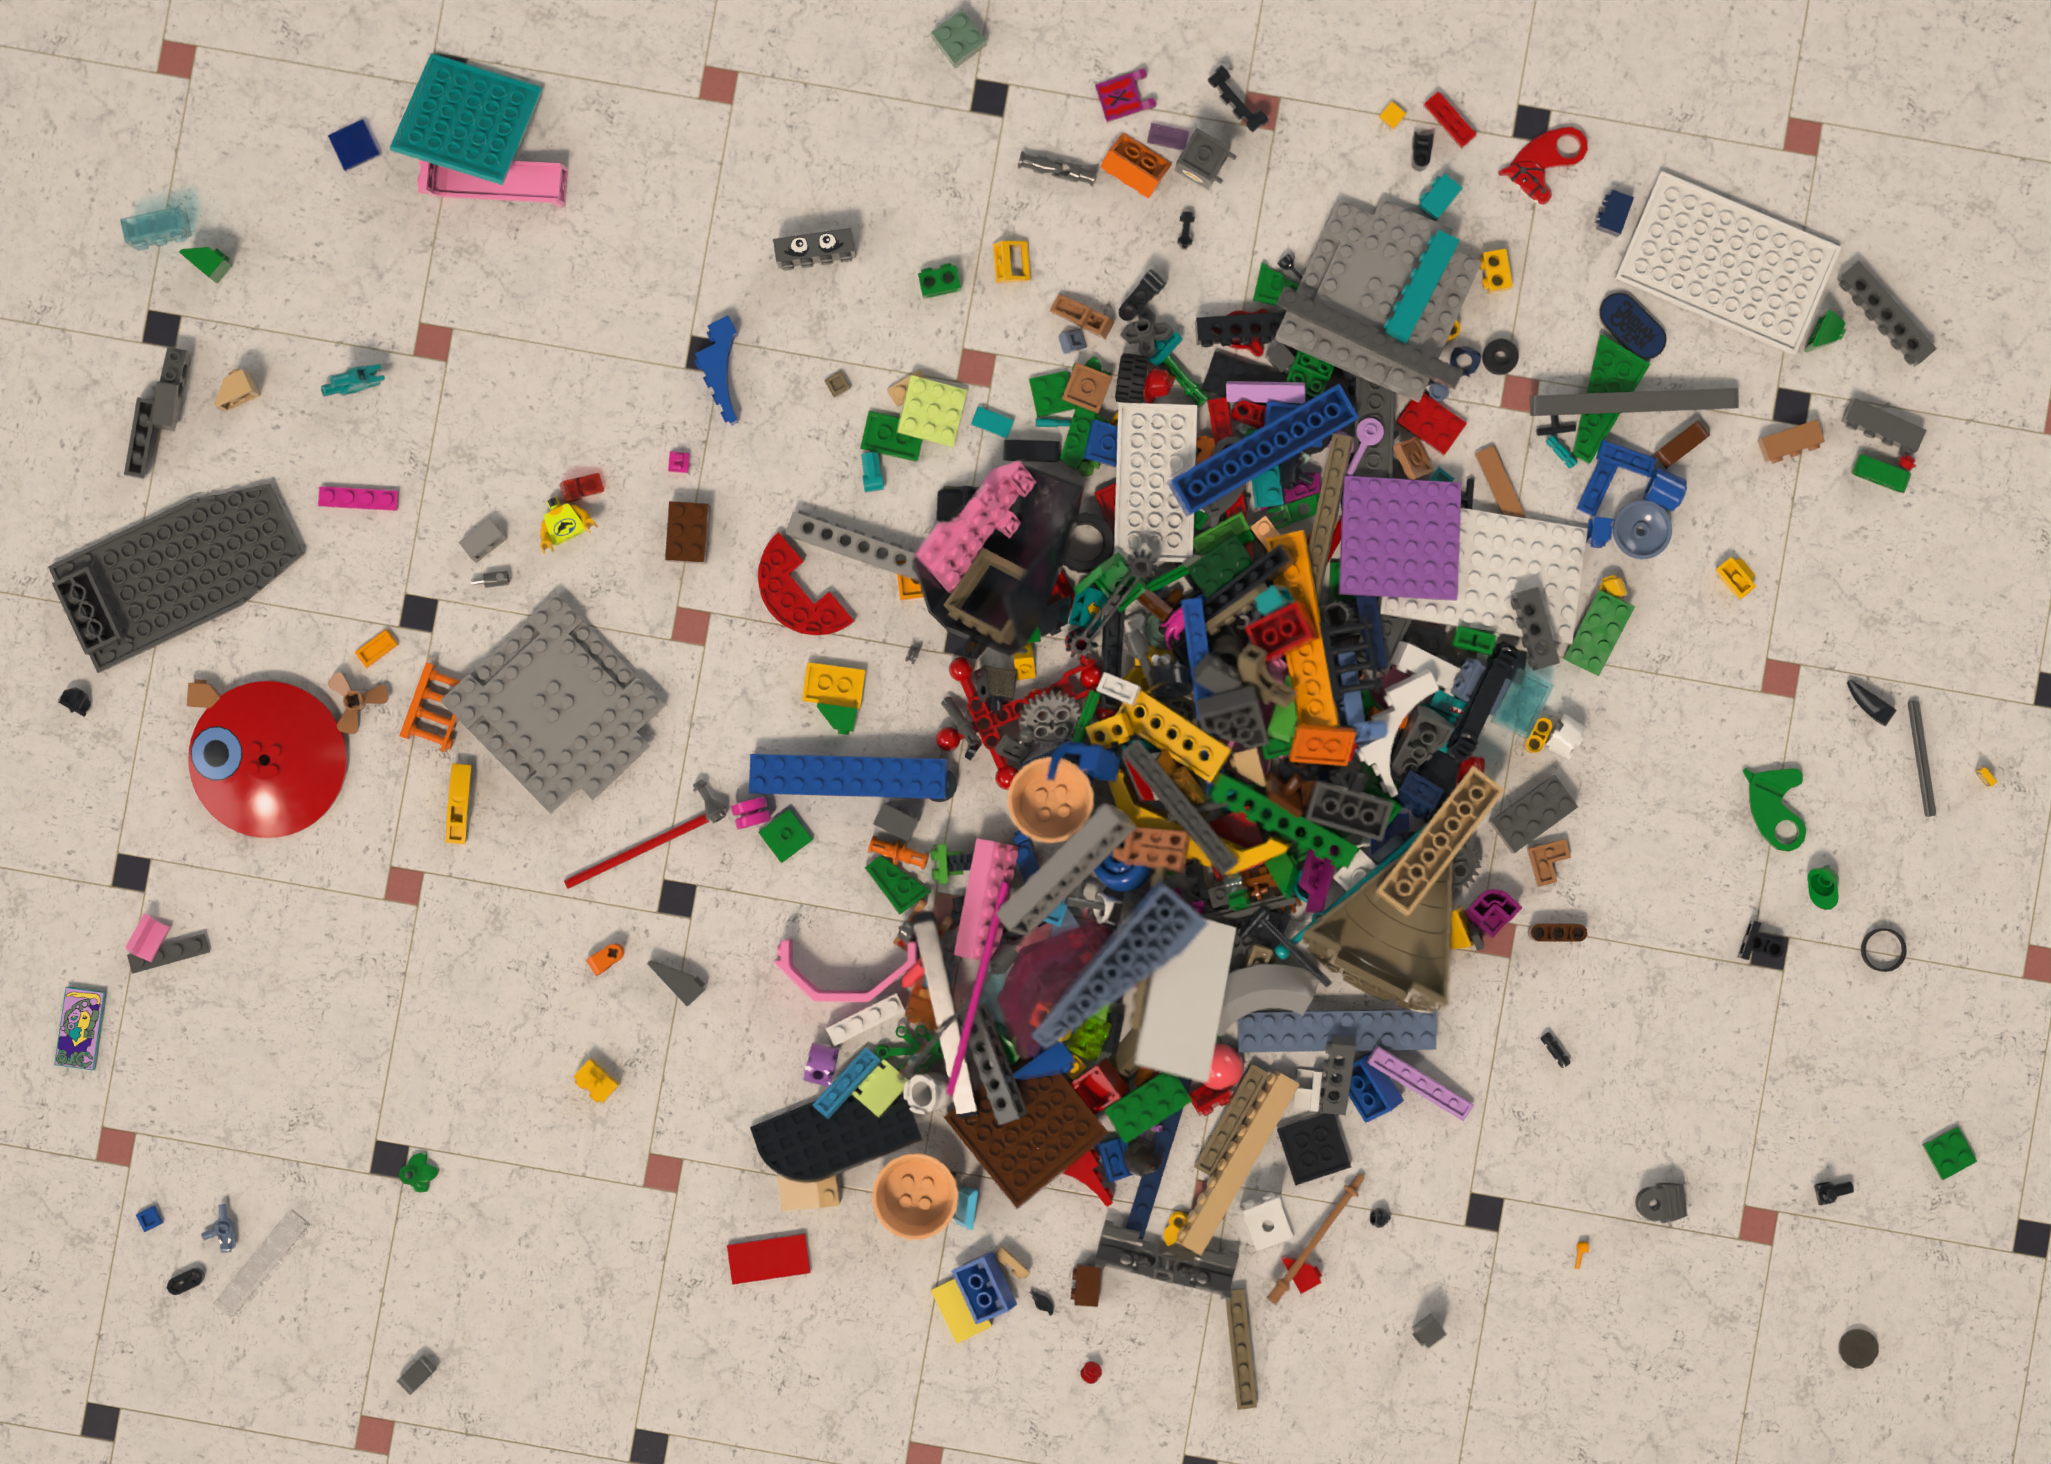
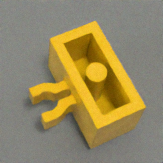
M592 1058L573 1076L576 1079V1085L581 1089L586 1088L590 1092L589 1096L596 1103L599 1101L601 1103L605 1102L620 1085Z

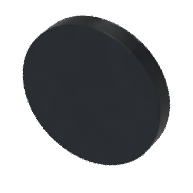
M1434 752L1431 759L1426 760L1418 767L1416 774L1444 790L1435 807L1440 808L1456 788L1459 768L1454 760L1446 754Z

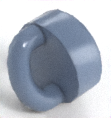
M1435 382L1430 386L1429 394L1432 399L1441 402L1448 397L1449 389L1447 386Z

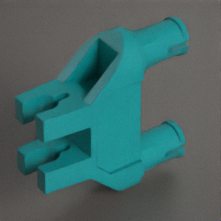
M381 364L348 368L345 373L331 375L330 384L321 386L322 395L325 397L340 393L345 396L379 386L380 382L385 380L384 375L375 376L377 371L382 369Z

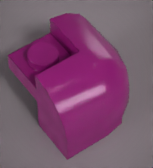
M1491 889L1480 894L1465 910V915L1471 923L1474 922L1492 939L1523 907L1503 890Z

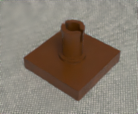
M1270 771L1265 776L1267 798L1299 818L1303 814L1301 791L1298 788L1304 784V780L1301 776L1298 777V774H1294L1286 782Z

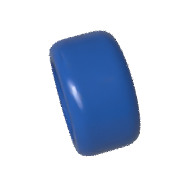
M1122 842L1118 847L1124 848L1125 842ZM1112 852L1094 870V873L1108 888L1125 892L1135 890L1143 885L1149 878L1153 868L1133 864L1132 866L1125 865L1123 861L1118 862L1119 860L1113 857Z

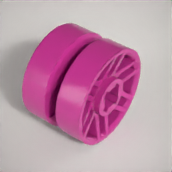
M765 796L731 806L733 816L742 815V817L735 820L737 830L772 820L769 810H760L768 806Z

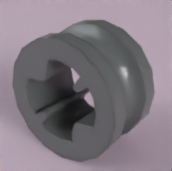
M911 645L905 661H911L914 665L921 649H915Z

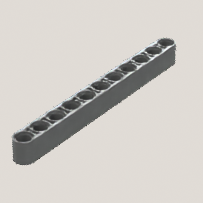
M1738 388L1537 395L1529 396L1530 416L1735 409L1739 408Z

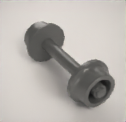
M905 920L903 925L899 926L900 931L897 937L904 942V945H907L911 938L916 941L918 939L914 922ZM956 942L952 944L950 949L942 946L946 965L956 967L958 962L962 961L961 956L954 955Z

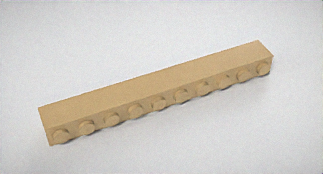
M1276 1070L1267 1077V1084L1258 1093L1254 1106L1248 1110L1245 1122L1237 1129V1136L1234 1141L1229 1143L1227 1153L1218 1162L1215 1174L1208 1179L1207 1187L1204 1193L1199 1195L1194 1210L1189 1212L1185 1226L1180 1228L1177 1233L1178 1238L1176 1241L1200 1256L1300 1085Z

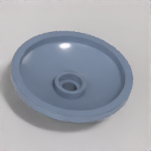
M1640 500L1624 506L1617 514L1613 524V537L1618 548L1627 556L1635 559H1650L1659 555L1666 549L1672 536V523L1669 515L1661 506L1651 501ZM1638 527L1643 528L1642 534L1637 533Z

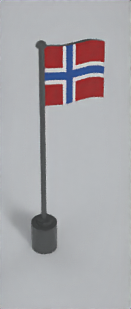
M1003 944L991 958L989 964L992 971L984 979L983 986L994 973L1005 974L1019 957L1018 952L1012 946ZM972 994L932 1041L926 1040L897 1074L899 1082H905L904 1079L970 1003Z

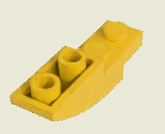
M452 763L445 843H466L472 768L470 764Z

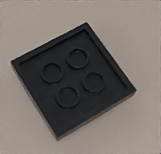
M1323 1113L1277 1128L1295 1186L1351 1168L1334 1114Z

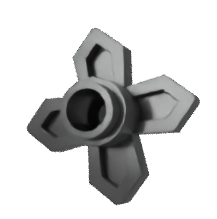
M1145 307L1138 314L1139 320L1135 326H1127L1120 335L1128 344L1139 343L1138 351L1141 355L1147 356L1149 360L1156 353L1155 340H1168L1174 334V330L1166 322L1155 324V313L1148 307Z

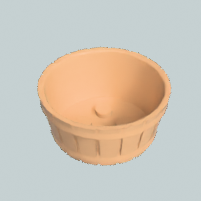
M1052 757L1037 759L1024 766L1014 777L1008 792L1009 813L1018 829L1034 840L1047 843L1061 842L1069 839L1072 834L1077 833L1082 828L1083 823L1090 818L1093 809L1092 787L1087 776L1075 764L1061 759L1055 781L1046 780Z
M907 1154L890 1161L878 1174V1178H876L873 1186L872 1202L876 1216L888 1231L890 1230L891 1233L901 1238L920 1240L936 1235L950 1223L957 1208L958 1191L955 1179L948 1168L940 1161L923 1154Z

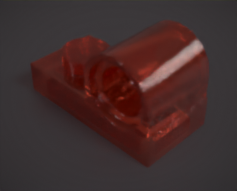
M599 473L565 480L559 484L564 503L575 502L583 497L604 492Z

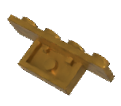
M1167 750L1162 751L1155 759L1157 764L1192 806L1203 803L1207 797L1185 767L1179 768ZM1210 811L1199 815L1204 819Z

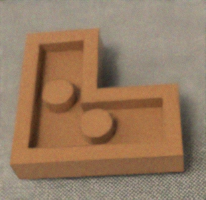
M1566 839L1527 849L1537 887L1557 882L1552 863L1571 858Z

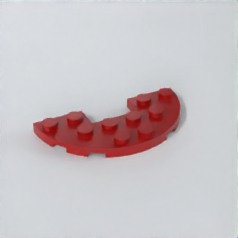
M778 532L764 549L758 568L760 595L773 617L782 625L795 632L812 636L836 633L853 624L855 621L830 592L814 604L792 579L790 574L802 565L804 561Z

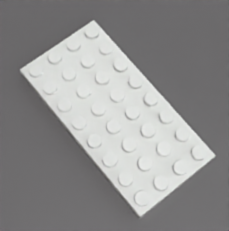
M1118 403L1114 555L1119 552L1126 561H1129L1127 556L1135 557L1134 550H1137L1138 555H1141V550L1145 549V556L1152 552L1150 559L1157 558V562H1184L1193 556L1194 513L1188 517L1185 516L1167 482L1195 467L1197 405Z

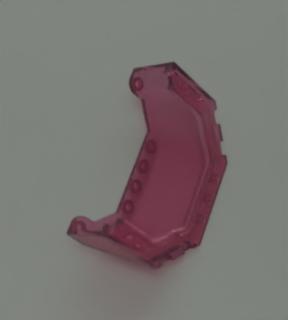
M1093 921L1020 948L1013 967H1011L1004 986L997 997L999 1008L1017 1056L1025 1059L1038 1052L1039 1042L1031 1034L1041 1023L1047 1008L1055 1005L1089 961L1115 932L1114 930Z

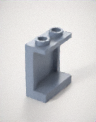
M1467 657L1450 693L1469 704L1486 667L1481 665L1479 660ZM1506 678L1489 715H1495L1511 682L1508 678Z

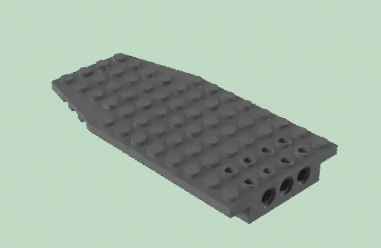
M271 484L188 500L50 565L48 568L55 581L52 585L84 654L90 656L97 673H101L241 607L304 556Z

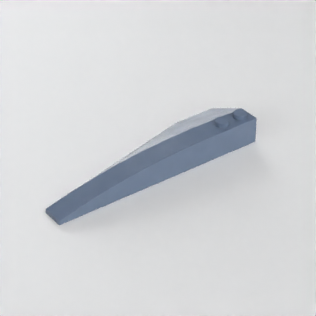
M1159 880L1089 961L1031 1036L1045 1048H1048L1068 1034V1031L1078 1027L1088 1017L1098 1013L1105 1005H1109L1132 989L1139 981L1149 977L1156 969L1163 967L1169 960L1180 955L1208 922L1179 895Z

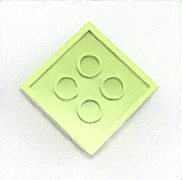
M910 375L896 433L954 447L967 390Z

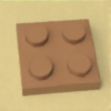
M1076 363L1062 400L1099 414L1112 376Z
M1417 436L1393 446L1395 455L1400 460L1404 468V474L1409 480H1416L1434 472Z

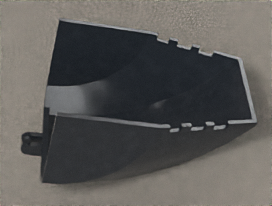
M1023 464L1036 483L1026 497L1019 495L1015 503L1008 509V511L1015 514L1021 524L1011 538H1008L995 528L982 545V548L1025 569L1026 572L1018 580L990 565L960 610L999 631L1003 630L1011 618L1016 636L1010 645L1003 641L998 643L992 639V635L987 634L985 636L975 626L970 628L961 619L955 620L948 615L949 611L943 605L951 593L946 591L917 556L914 557L912 561L928 612L948 632L968 639L962 647L963 654L967 655L972 651L971 656L977 659L988 647L1005 655L1012 656L1022 650L1030 640L1042 619L1065 562L1079 516L1084 490L1083 486ZM966 505L958 508L947 522L952 521V518L958 517Z

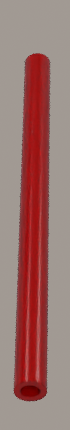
M704 813L565 879L564 883L567 889L574 887L710 822V820H706V814Z

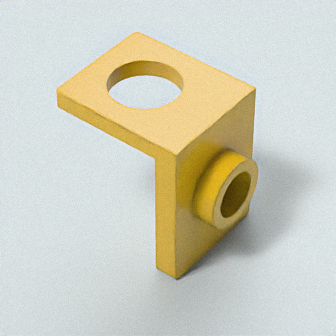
M1031 643L1024 646L1023 649L1028 650L1026 653L1020 654L1017 652L1013 655L1015 671H1017L1016 680L1036 678Z

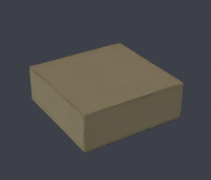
M842 371L824 380L834 398L851 389Z

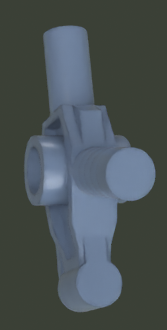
M219 1204V1219L215 1221V1228L201 1233L203 1240L218 1236L220 1252L228 1253L232 1252V1249L236 1247L234 1222L227 1218L226 1204Z

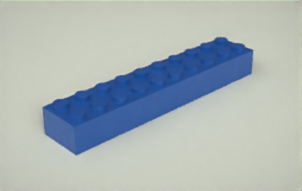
M1338 384L1167 482L1185 516L1188 517L1359 419L1341 385Z
M750 754L749 793L947 799L949 760Z

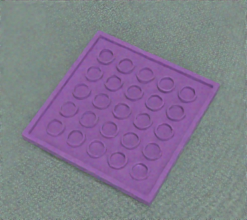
M1345 476L1342 498L1339 594L1456 601L1458 592L1461 483Z

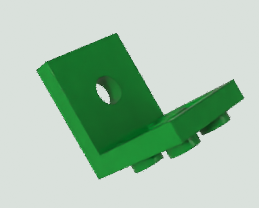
M1119 552L1090 573L1074 590L1079 595L1096 583L1102 592L1109 597L1118 585V582L1130 570L1129 567L1124 566V563L1127 561ZM1132 575L1125 583L1126 588L1135 578V575ZM1142 579L1138 581L1117 608L1120 613L1149 588ZM1121 589L1118 595L1121 596L1125 590Z

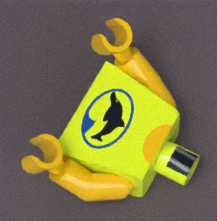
M553 497L546 501L551 511L543 515L544 520L541 522L540 548L543 554H546L545 550L547 548L554 552L553 546L556 547L586 531L591 533L590 527L594 525L598 528V525L586 510L569 503L561 506L558 498Z

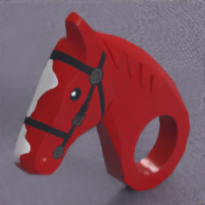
M1573 127L1547 131L1522 148L1510 166L1498 171L1499 176H1508L1521 191L1538 205H1545L1552 198V193L1545 182V169L1571 167L1581 162L1588 150L1587 139L1581 131ZM1570 136L1577 140L1579 152L1575 157L1565 158L1558 153L1557 142L1561 137Z

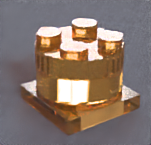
M915 985L904 1016L908 1017L907 1022L916 1025L922 1022L926 1024V1028L937 1031L938 1027L929 989Z

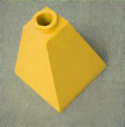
M1462 905L1451 911L1450 949L1469 948L1474 945L1469 935V922Z

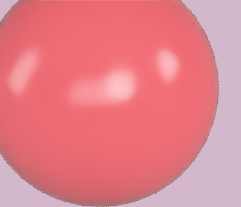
M1215 1044L1208 1082L1202 1083L1210 1089L1224 1091L1234 1087L1240 1081L1244 1070L1243 1060L1239 1052L1230 1045Z

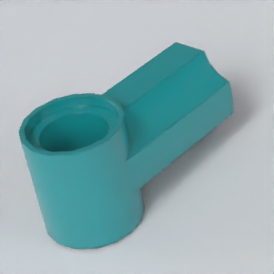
M878 452L861 454L865 493L884 490Z

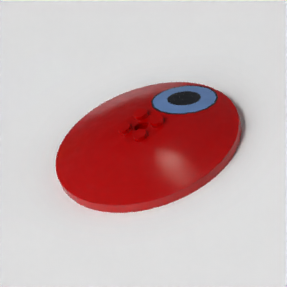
M259 681L247 683L227 691L220 696V699L211 708H207L194 728L190 740L188 754L189 773L199 800L207 811L220 823L247 836L276 838L291 835L308 828L323 817L332 807L345 781L347 748L343 733L337 729L338 722L317 697L300 687L288 683ZM263 754L268 755L270 758V762L266 766L260 763V757Z

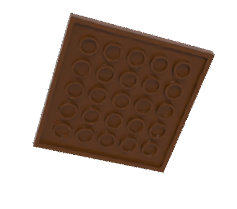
M1027 1050L1021 1054L1013 1066L1009 1063L1013 1074L1034 1060V1057ZM1062 1074L1021 1081L1015 1079L1028 1113L1018 1119L999 1125L998 1120L994 1116V1110L987 1097L984 1085L975 1091L979 1116L959 1119L956 1107L944 1116V1119L1017 1210L1110 1134Z

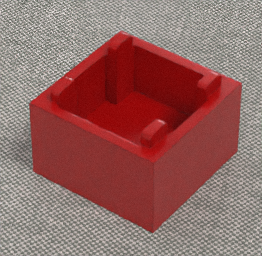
M1107 1058L1098 1062L1070 1083V1086L1094 1115L1121 1098L1129 1090Z

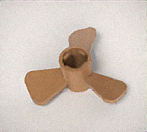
M340 672L335 673L328 681L330 689L344 696L343 704L347 710L337 723V729L347 734H356L358 732V711L363 710L367 703L385 704L389 700L388 689L385 685H379L363 694L358 691H352L345 676ZM354 695H357L359 698V706L351 705L350 700H354Z

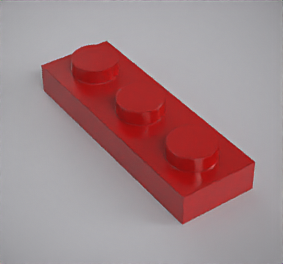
M1439 91L1423 104L1461 149L1477 136Z

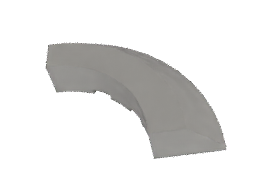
M1282 963L1279 965L1255 964L1252 967L1241 970L1239 968L1229 972L1217 1035L1222 1037L1234 1022L1257 1010L1280 1008L1303 1015L1314 998L1319 980L1308 969L1299 966H1288Z

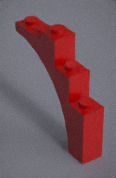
M1093 1149L1088 1151L1062 1174L1071 1176L1085 1184L1108 1207L1113 1204L1112 1198L1114 1195L1109 1187L1104 1188L1101 1181L1104 1179L1099 1171L1094 1172L1093 1170L1099 1166L1097 1161L1100 1159Z

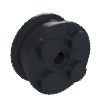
M1177 661L1171 662L1168 665L1151 667L1149 671V677L1152 679V686L1149 689L1150 693L1159 698H1179L1190 694L1193 691V685L1190 684L1191 668L1181 665Z

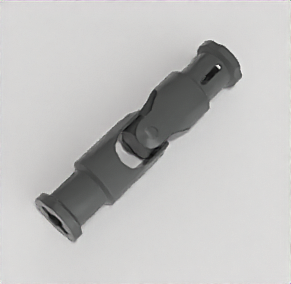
M1021 151L1018 162L1019 169L1024 167L1032 169L1035 173L1039 174L1051 172L1052 176L1076 183L1081 181L1090 184L1092 187L1094 186L1097 169L1088 170L1082 168L1081 165L1056 160L1053 163L1045 156H1033L1025 154V151ZM1063 164L1070 167V174L1065 177L1059 176L1063 170Z

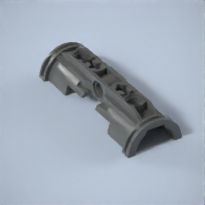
M1105 1220L1097 1249L1095 1268L1099 1266L1101 1269H1104L1107 1266L1147 1276L1151 1279L1219 1294L1220 1299L1226 1298L1227 1301L1231 1300L1232 1292L1230 1290L1239 1253L1231 1251L1230 1254L1205 1248L1200 1256L1197 1253L1179 1249L1178 1255L1175 1257L1159 1253L1160 1244L1138 1239L1140 1232L1114 1226V1222ZM1128 1257L1131 1263L1123 1264L1120 1258ZM1204 1276L1207 1279V1283H1199L1197 1277Z

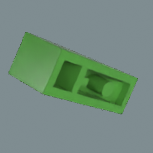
M1286 676L1284 685L1292 689L1291 679L1289 676ZM1294 700L1287 708L1276 705L1267 736L1290 743L1297 727Z

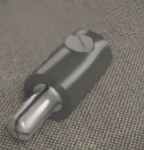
M508 571L483 573V578L471 579V585L484 584L485 588L509 585Z

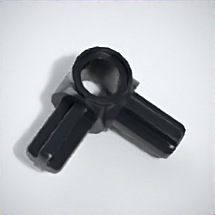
M1823 1182L1814 1185L1818 1205L1834 1203L1838 1196L1854 1192L1852 1182L1837 1185L1831 1182Z

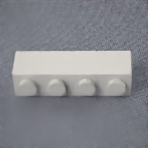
M1399 641L1390 663L1396 665L1395 669L1405 674L1408 671L1412 673V676L1428 669L1432 673L1437 687L1444 689V693L1454 697L1450 692L1461 669L1409 643Z
M895 993L827 1027L826 1030L834 1046L906 1011L898 993Z

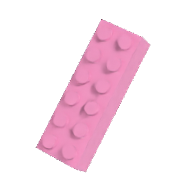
M976 839L954 955L975 960L982 959L1002 882L1009 884L1005 902L1009 901L1016 860L1018 858V846ZM1001 920L998 925L990 960L999 950L1004 926Z

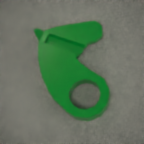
M1745 768L1743 773L1749 782L1750 809L1758 831L1776 850L1790 852L1798 849L1805 841V825L1798 816L1781 803V800L1788 790L1802 784L1803 774L1800 770L1794 768L1753 774ZM1783 820L1791 821L1797 829L1796 838L1789 844H1782L1775 837V828Z

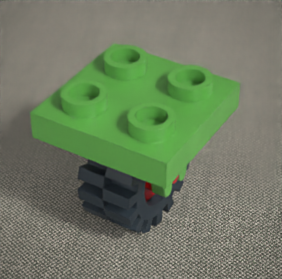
M946 844L934 845V849H931V861H935V868H932V880H936V884H948L949 875H963V871L971 869L973 854L962 855V851L946 852Z

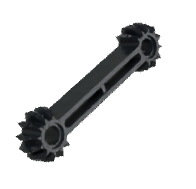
M1145 549L1141 550V555H1138L1137 550H1134L1135 557L1127 556L1131 562H1125L1124 566L1129 567L1130 570L1083 631L1079 632L1075 627V635L1068 632L1067 636L1070 639H1065V644L1069 645L1066 647V651H1072L1070 657L1073 658L1078 654V660H1081L1082 655L1089 659L1088 652L1092 655L1095 654L1093 648H1098V643L1092 642L1134 586L1143 577L1146 582H1149L1148 575L1153 578L1155 577L1153 571L1158 570V566L1153 565L1157 562V558L1150 559L1152 552L1145 556ZM1144 562L1147 567L1144 570H1138L1136 564ZM1132 575H1135V578L1132 580L1129 586L1125 589L1122 595L1119 596L1118 592L1122 589V587L1129 580V578ZM1101 614H1104L1105 617L1091 634H1087ZM1080 639L1087 642V645L1083 648L1076 645V642Z
M1502 641L1493 648L1492 655L1487 659L1488 664L1457 730L1448 740L1449 743L1446 745L1447 754L1457 761L1463 762L1468 760L1470 755H1473L1479 742L1477 739L1508 673L1517 663L1519 650L1509 642Z

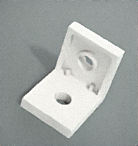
M1266 1193L1258 1200L1254 1201V1199L1243 1202L1242 1206H1239L1256 1251L1294 1238L1277 1193ZM1266 1220L1273 1222V1229L1270 1231H1265L1262 1228V1224Z

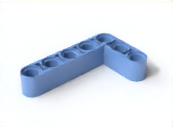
M1355 651L1337 654V657H1333L1334 664L1343 666L1356 663ZM1358 671L1343 673L1337 677L1338 684H1342V686L1359 683ZM1360 691L1344 693V696H1340L1341 701L1336 702L1339 727L1355 729L1354 743L1381 739L1387 736L1388 727L1384 720L1365 722Z

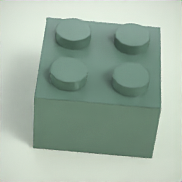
M963 9L931 32L932 39L954 68H957L986 46L985 38Z

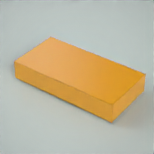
M385 629L354 653L363 665L368 668L397 647L398 643L389 631Z

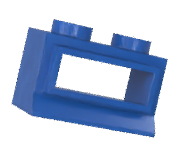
M1594 516L1593 520H1588L1586 543L1591 544L1590 547L1592 548L1605 547L1612 537L1613 526L1610 525L1614 519Z

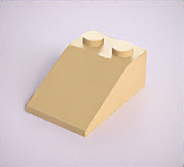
M777 1174L782 1211L840 1205L837 1175L819 1182L801 1183L785 1179Z

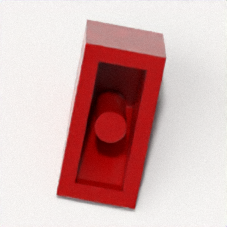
M1288 1256L1280 1257L1288 1271L1297 1260ZM1304 1262L1293 1277V1281L1299 1292L1303 1294L1322 1283L1319 1279L1322 1277V1274L1317 1266L1313 1267L1311 1263Z

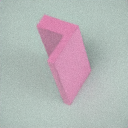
M144 913L125 948L131 954L152 963L170 927L155 921L151 916Z

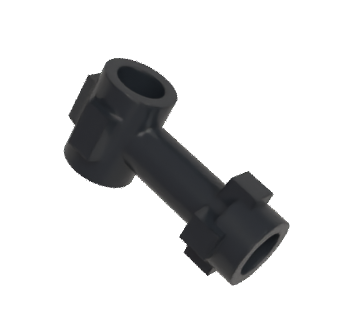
M1182 212L1179 219L1180 222H1183L1182 236L1178 238L1177 244L1182 250H1186L1192 245L1193 239L1189 236L1190 223H1194L1195 218L1192 212Z

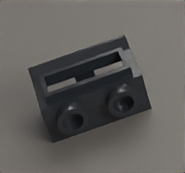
M1288 756L1281 760L1278 777L1288 782L1294 774H1298V777L1301 776L1305 783L1313 777L1320 775L1324 766L1323 764L1302 762L1301 766H1299V762H1290Z

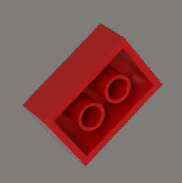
M1295 602L1245 627L1252 645L1267 652L1265 664H1269L1320 639L1303 602Z

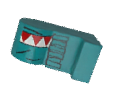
M1441 690L1433 693L1428 704L1429 707L1436 708L1459 719H1462L1468 706L1467 703Z

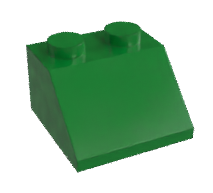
M210 247L181 249L179 251L181 255L217 284L232 268V265L228 262L230 258L217 248L213 250Z

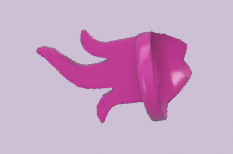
M1182 607L1176 609L1165 623H1160L1161 627H1168L1165 631V641L1168 650L1171 649V636L1173 633L1174 638L1180 641L1179 634L1185 628Z

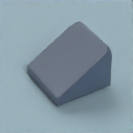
M1081 329L1059 335V341L1064 354L1087 348Z

